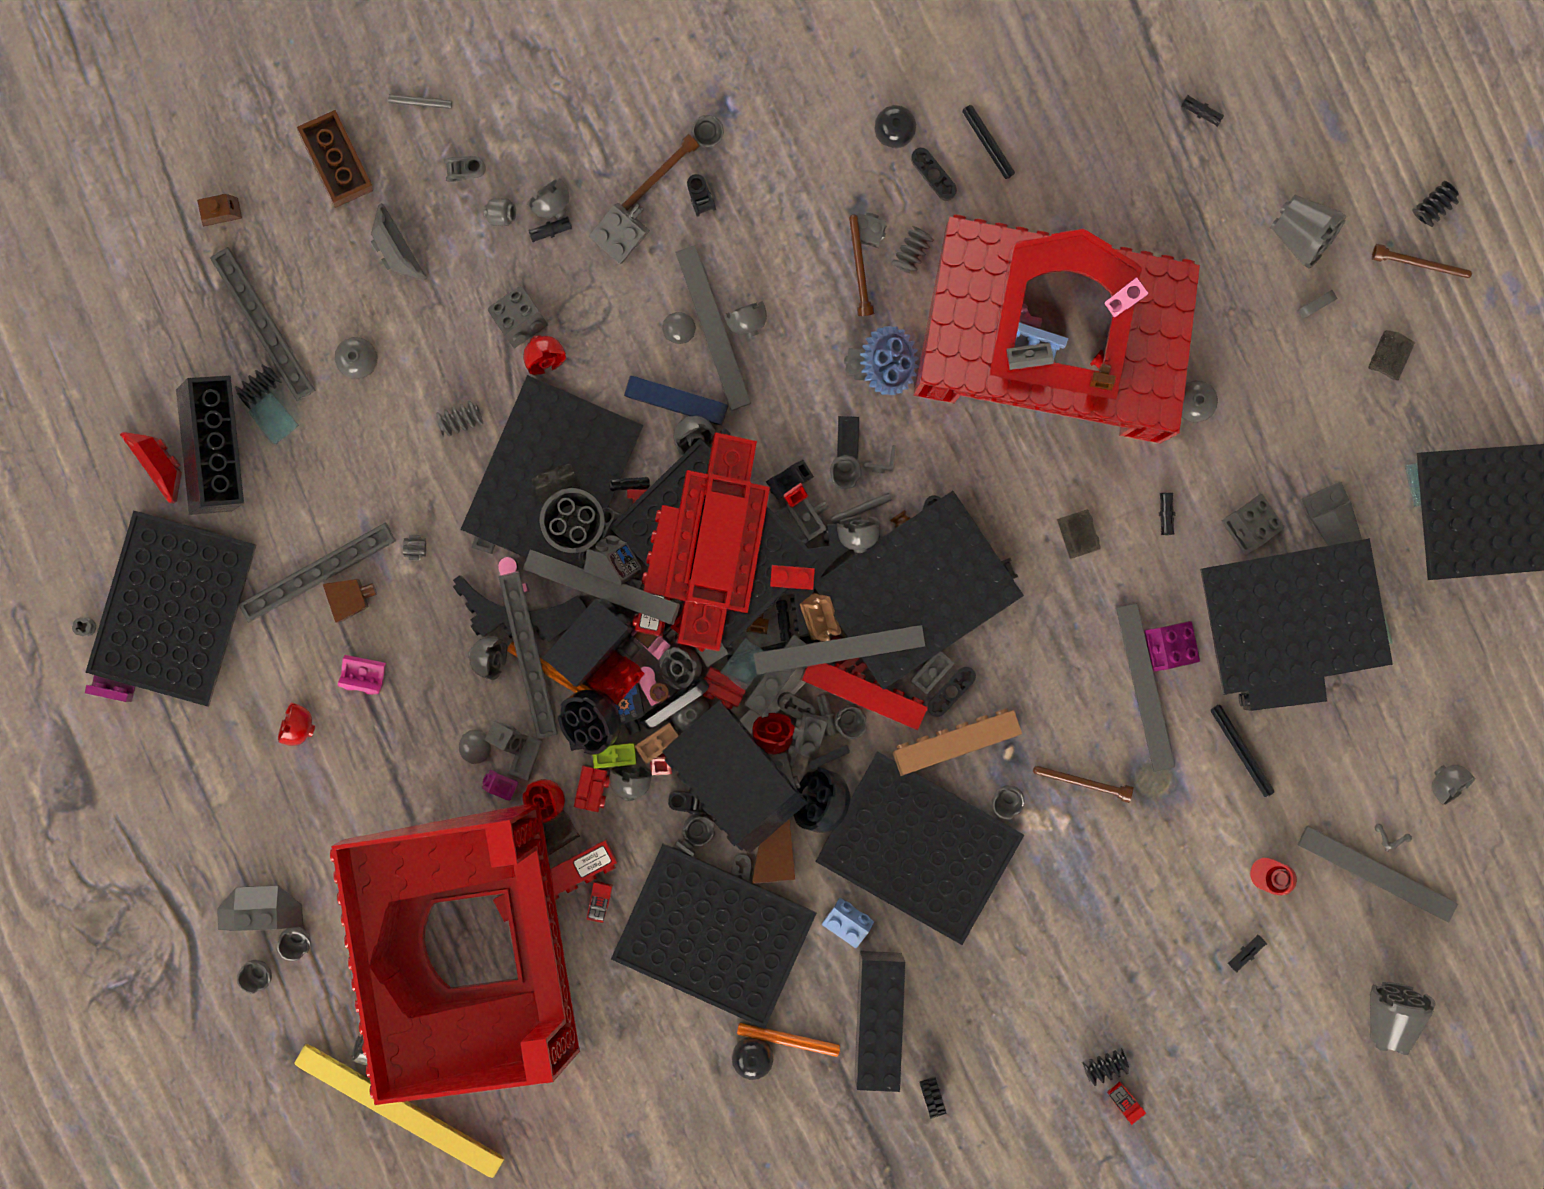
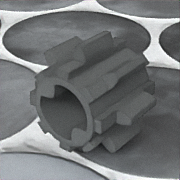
M409 535V538H404V557H409V560H420V557H425L426 538H421V535Z

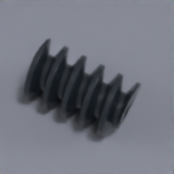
M1443 181L1441 186L1435 188V192H1431L1429 197L1424 198L1423 203H1419L1417 209H1412V211L1422 223L1433 227L1432 219L1440 221L1438 213L1445 216L1446 211L1444 208L1448 210L1453 209L1450 202L1456 205L1459 203L1457 199L1459 193L1451 183Z
M263 364L261 365L262 373L255 370L256 378L251 375L248 376L250 383L242 381V389L235 386L236 394L249 409H251L249 402L254 405L257 404L255 397L261 400L264 398L262 391L267 394L270 393L268 386L275 389L277 388L275 381L283 383L270 367Z
M1122 1048L1121 1055L1116 1050L1113 1051V1058L1106 1053L1105 1060L1098 1056L1097 1063L1092 1059H1089V1066L1082 1062L1088 1080L1094 1086H1097V1079L1105 1083V1076L1110 1081L1113 1080V1073L1118 1078L1121 1077V1070L1126 1075L1129 1074V1065Z

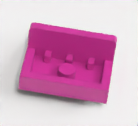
M344 655L338 686L346 690L364 691L366 694L371 695L379 694L384 684L386 663Z

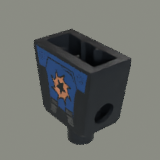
M636 683L617 705L615 704L620 714L621 725H626L629 735L641 731L637 719L645 716L640 687Z

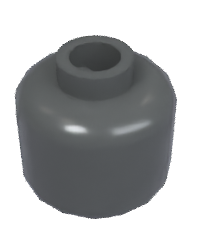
M492 198L484 206L483 214L492 226H509L516 218V207L509 199Z

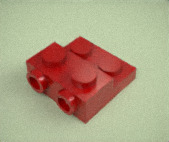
M615 651L587 683L596 691L606 695L617 705L635 684L640 681L645 673L636 663Z

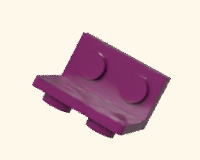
M1192 621L1144 630L1153 672L1200 662Z
M94 675L92 685H86L85 693L123 702H132L135 686Z

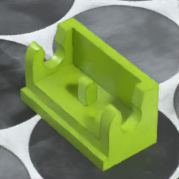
M635 742L614 744L602 753L593 755L594 769L635 765L637 762Z

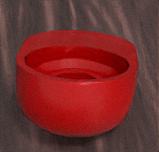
M1258 859L1250 870L1253 884L1268 893L1283 896L1291 893L1296 887L1297 877L1294 870L1288 865L1273 859Z

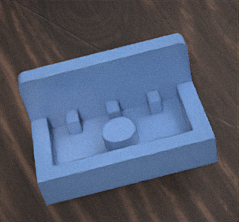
M839 898L821 925L854 948H857L869 933L874 921L868 915L853 907L851 903Z

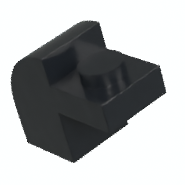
M802 459L783 472L773 476L766 483L770 487V492L776 499H779L799 483L803 485L814 476Z

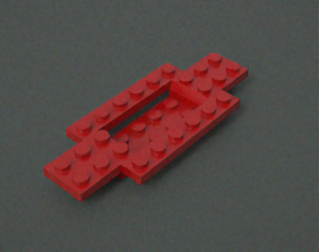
M714 433L707 474L689 470L685 473L663 595L665 598L684 601L677 644L720 651L727 609L748 613L770 491L768 486L750 482L757 444L755 440ZM704 495H705L706 498H705V503H704L703 515H702L701 526H700V531H699V537H698V542H697V548H696V553H695V559H694V564H693L692 576H691V579L689 580V578H690V573H691L692 562H693L694 551H695V545H696V540H697V534H698V529H699L700 517H701V512H702V506H703V501H704Z

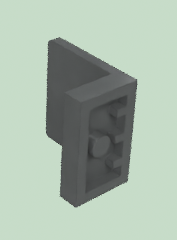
M1259 494L1239 510L1221 520L1245 555L1261 547L1285 528L1263 494Z
M803 712L802 719L797 718L792 738L793 743L790 745L787 758L791 759L789 766H794L797 754L817 759L828 718Z

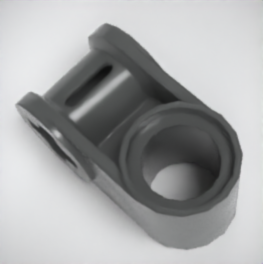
M477 156L444 159L447 167L446 181L448 182L479 178L486 171L485 164ZM478 162L480 164L479 169L474 172L470 171L471 164Z

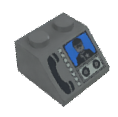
M607 536L587 549L584 572L622 585L642 570L627 542L619 540L616 536Z

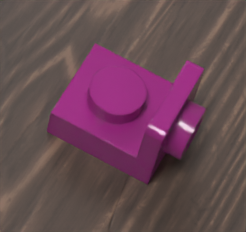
M490 769L489 773L483 778L482 789L510 801L519 782Z

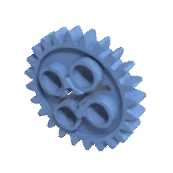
M885 326L877 328L875 332H871L872 337L866 338L868 344L862 345L866 350L865 353H860L864 357V361H861L860 364L865 365L861 372L867 373L865 381L871 380L869 387H875V392H881L882 395H896V393H903V390L909 389L908 384L914 383L911 377L917 376L914 369L919 368L915 364L919 357L914 355L918 349L912 348L915 341H909L910 334H904L905 330H899L898 327Z

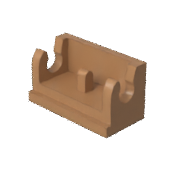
M813 593L800 603L811 640L829 641L828 634L839 635L841 633L839 623L834 617L835 611L830 596Z
M670 722L635 745V748L647 764L662 754V750L672 743L679 734Z

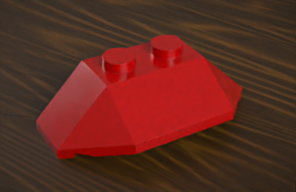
M122 432L120 436L168 503L174 504L177 502L182 474L178 467L181 465L174 456L170 457L166 451L168 449L166 443L161 438L158 440V438Z

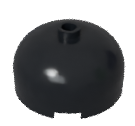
M581 690L572 694L561 703V711L558 716L560 728L566 739L572 745L576 744L584 749V753L590 755L600 754L618 738L621 729L620 714L612 700L603 693L595 690Z
M818 767L814 772H808L800 781V788L797 789L808 803L794 814L795 822L799 827L812 832H829L839 826L847 815L850 805L848 785L839 774ZM808 786V791L817 794V796L802 795V792Z

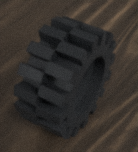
M936 1077L919 1081L930 1119L947 1114Z

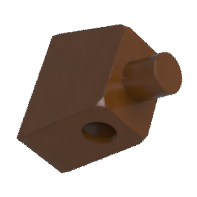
M221 194L197 200L203 227L242 219L237 197Z
M360 579L323 584L335 623H340L369 607L366 598L377 595L373 583L362 586Z

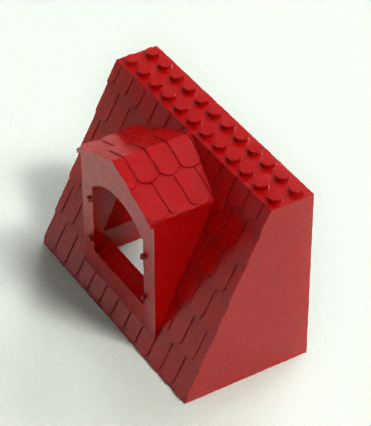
M962 215L949 217L946 224L913 396L948 403H955L960 396L1063 415L1121 427L1119 436L1155 443H1162L1180 434L1200 265L1195 264V261L1189 259H1182V262L1176 261L1173 256L1169 255L1156 257L1153 256L1152 252L1148 251L1135 253L1132 252L1133 249L1128 247H1120V250L1114 249L1112 245L1085 229L1054 233L1049 236V233L1045 231L1032 233L1028 232V229L1024 227L1011 229L1007 228L1008 225L1003 223H995V225L986 224L987 221L983 219L970 221L966 220V217ZM1050 272H1075L1095 280L1113 296L1135 278H1138L1148 292V295L1116 317L1112 315L1103 364L1111 365L1109 375L1116 376L1112 390L1091 387V377L1094 372L1099 373V371L1054 362V364L1010 370L1006 349L1015 347L1028 281Z
M530 803L348 838L332 845L330 859L334 862L335 866L333 877L334 882L338 884L337 901L342 908L341 924L345 927L346 932L344 943L345 947L349 950L348 967L352 970L353 974L351 985L353 991L356 992L355 1009L360 1016L359 1032L361 1035L363 1034L364 1043L362 1051L367 1058L366 1074L368 1078L370 1077L371 1086L369 1092L371 1099H374V1105L554 1082L578 1055L580 1047L540 803ZM504 893L518 978L450 987L435 971L426 949L425 931L432 908L438 902Z

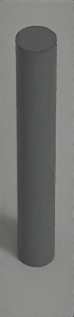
M389 94L388 103L445 109L452 108V101L392 94Z
M889 493L836 514L831 517L833 524H837L843 519L861 514L892 501Z

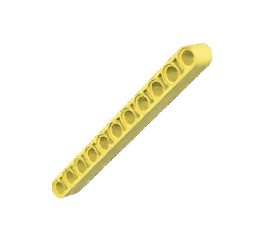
M309 1044L304 1045L294 1062L300 1069L488 1177L494 1178L504 1161V1157L496 1151L409 1101L374 1105V1099H371L369 1092L371 1086L369 1078Z

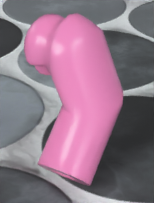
M1023 303L1019 322L1040 328L1042 318L1031 316L1027 309L1028 306Z

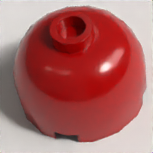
M537 335L525 347L523 360L530 374L542 375L545 374V369L552 366L553 371L562 365L566 360V353L560 342L554 337Z
M291 702L285 712L287 714L285 720H282L279 729L278 742L289 746H297L302 744L307 737H312L315 725H312L311 713L305 707Z
M768 713V716L763 718L760 716L754 721L752 735L756 744L764 749L767 754H781L793 743L792 738L795 727L789 717L781 713Z
M540 779L526 786V792L522 796L523 805L539 802L543 823L556 818L562 812L565 805V795L558 783L553 780Z

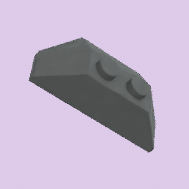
M382 203L379 204L371 231L374 239L371 241L373 247L377 252H382L384 258L381 260L387 270L392 269L396 274L424 281L427 277L386 207Z
M279 885L236 887L217 908L218 930H276L303 926L302 904L296 901Z

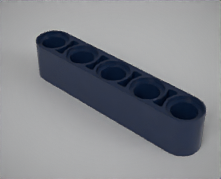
M631 375L624 393L625 397L687 416H701L710 423L723 425L728 405Z

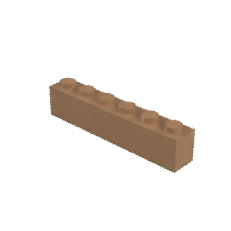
M1006 708L995 712V717L988 718V715L975 719L977 723L969 725L968 722L956 725L957 730L951 732L948 731V728L936 732L937 736L930 739L928 735L916 739V744L910 746L908 742L897 745V750L892 753L900 776L1021 735L1022 731L1014 710L1008 712Z

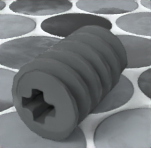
M912 226L914 230H909L908 232L911 238L907 237L904 239L906 245L900 246L903 253H896V257L899 260L892 261L894 266L909 274L910 270H918L914 263H922L918 256H926L922 249H930L926 242L934 241L927 232L915 226Z
M468 401V408L460 404V411L453 406L452 414L446 409L444 410L443 417L439 412L436 413L437 423L443 437L444 432L448 436H452V429L458 434L460 426L466 431L468 423L474 428L476 420L480 425H483L477 403L473 405L471 401Z

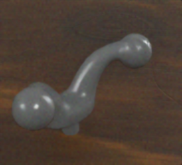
M1381 824L1375 825V831L1380 832L1382 835V845L1386 847V852H1389L1390 849L1395 850L1404 841L1410 842L1412 840L1410 834H1405L1404 837L1393 843L1389 842Z

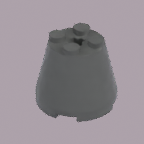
M1295 194L1289 203L1286 202L1280 210L1281 217L1275 219L1270 229L1276 233L1301 264L1310 269L1322 257L1320 253H1323L1335 240L1346 222L1344 220L1346 215L1341 211Z
M568 488L556 492L548 498L540 513V527L545 539L554 548L563 552L578 553L589 549L598 541L604 529L605 520L601 505L595 497L581 489ZM577 516V521L580 522L579 525H574L573 528L569 527L568 518Z
M1382 982V986L1373 984L1370 992V1038L1376 1043V1048L1382 1051L1390 1049L1400 1054L1408 1055L1434 1012L1436 1005L1434 999L1428 994H1424L1423 997L1413 991V987L1399 983Z

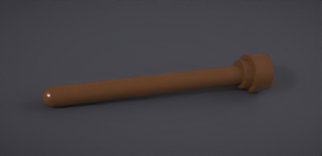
M690 134L682 139V146L622 204L627 211L687 152H694L700 147Z
M852 214L849 220L860 296L857 313L858 316H868L875 314L874 306L868 300L858 217Z
M1376 244L1373 249L1372 260L1381 262L1382 260L1386 261L1389 259L1459 277L1470 278L1472 276L1470 270L1392 252L1385 245Z
M1040 766L1033 768V772L1037 775L1113 794L1126 803H1130L1134 789L1132 786L1125 785L1119 788Z

